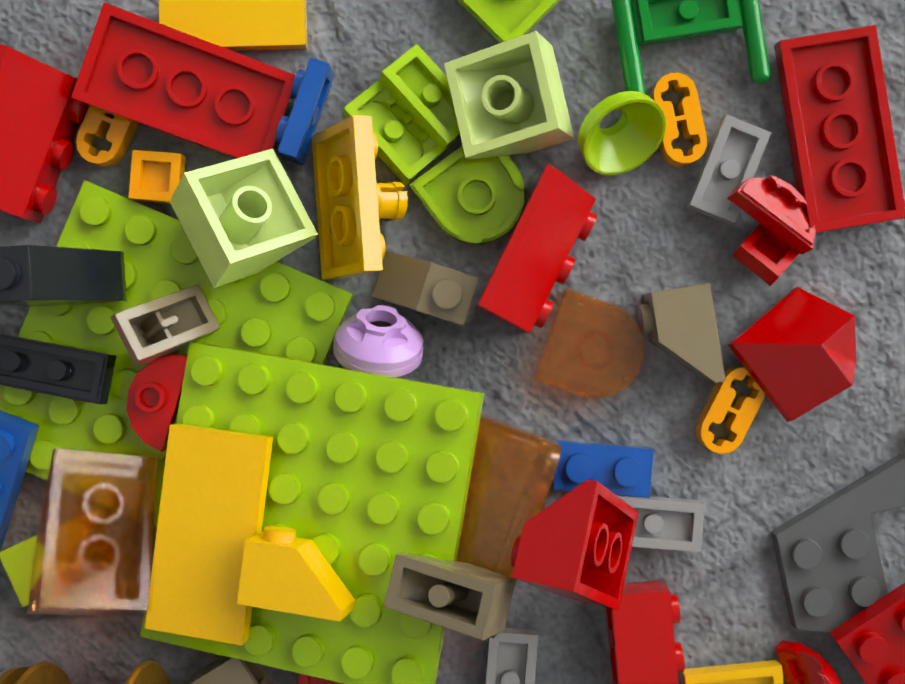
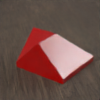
M799 287L787 293L728 344L729 348L786 422L795 420L853 385L856 367L855 315Z

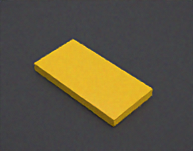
M170 424L145 629L240 646L248 642L252 607L239 605L236 602L244 540L262 532L273 437L184 424Z

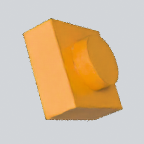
M132 150L128 198L133 201L171 204L170 199L185 173L186 157L181 153Z

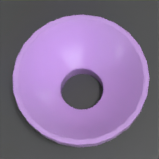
M377 305L371 309H361L357 314L345 320L337 328L333 342L334 356L344 368L389 377H400L415 370L422 362L424 349L423 338L418 329L405 317L399 315L397 309L384 305Z

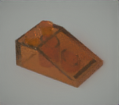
M58 448L53 450L33 558L28 614L133 616L148 610L158 458Z

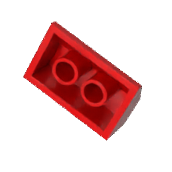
M0 43V210L27 220L42 223L44 215L49 214L57 199L56 183L61 170L66 169L73 158V139L79 124H82L89 106L78 103L71 98L77 82L76 78Z
M547 164L475 308L525 333H530L534 325L542 328L554 305V302L547 299L554 283L557 282L563 285L576 261L575 258L569 256L576 239L585 241L598 215L590 212L596 198L558 169Z
M587 479L524 523L522 534L515 539L511 550L512 578L564 598L619 610L639 512L600 482Z

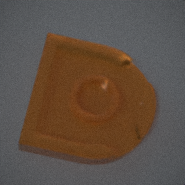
M566 288L533 379L586 398L613 396L627 388L637 377L642 367L644 341L641 331L634 319L621 308Z

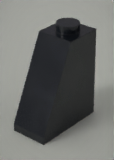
M37 245L0 247V305L36 307L127 301L124 252Z

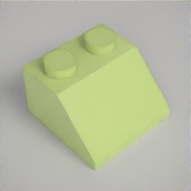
M537 31L444 63L465 158L478 159L530 153L574 139L553 46Z
M274 149L185 172L170 199V203L213 288L260 272L315 239L318 235Z

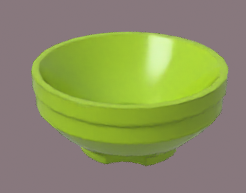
M626 91L607 96L590 109L579 129L578 147L584 161L593 171L602 175L623 174L635 169L649 159L662 142L666 130V117L660 106L642 92ZM614 110H622V115L616 124L609 128H600L602 119L608 113Z

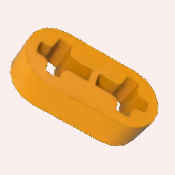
M669 73L664 75L654 85L649 97L660 106L666 117V130L664 138L659 145L662 158L672 166L686 167L696 162L704 154L707 147V135L694 82L682 73ZM669 86L673 87L675 93L683 92L684 98L677 104L679 116L676 117L671 101L663 102L661 98ZM679 124H681L683 137L688 140L693 139L694 146L687 151V156L683 155L681 149H673L671 145L679 136L677 127Z
M89 107L77 134V150L82 158L96 166L103 168L113 167L124 158L139 124ZM106 135V139L112 143L109 152L100 150L97 155L98 149L92 146V141L95 137L103 139Z
M731 367L724 371L726 381L716 383L697 420L695 427L696 438L707 450L719 454L730 453L736 450L742 443L764 400L765 393L745 367ZM746 376L748 378L746 386L752 389L749 397L740 396L734 407H731L736 396V391L730 387L733 380L742 381ZM727 412H729L730 415L724 427L730 431L729 438L727 440L719 438L715 444L712 443L714 434L708 431L712 422L720 424Z

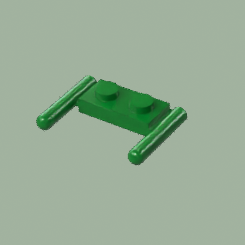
M611 0L626 91H637L646 94L638 45L646 46L734 32L742 28L751 81L755 84H763L770 79L771 74L759 0Z

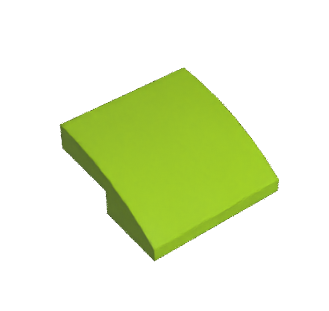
M418 44L384 69L379 80L346 105L341 115L344 119L352 115L372 116V129L378 141L377 155L405 186L412 182L461 138L447 76Z

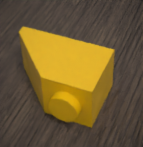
M267 526L264 527V532L244 540L236 604L340 622L354 610V597L311 539L295 537L296 530L292 528Z

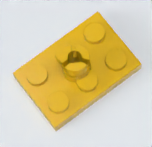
M352 115L311 136L322 280H338L382 271V260L385 256V240L380 233L379 219H387L388 221L402 220L408 207L407 191H402L405 186L401 182L376 183L375 159L378 153V141L372 129V116Z

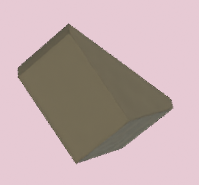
M199 284L121 311L110 317L134 364L150 363L156 359L168 356L188 346L190 342H196L221 328Z

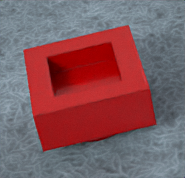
M759 224L732 256L771 286L798 256L799 252L762 224Z

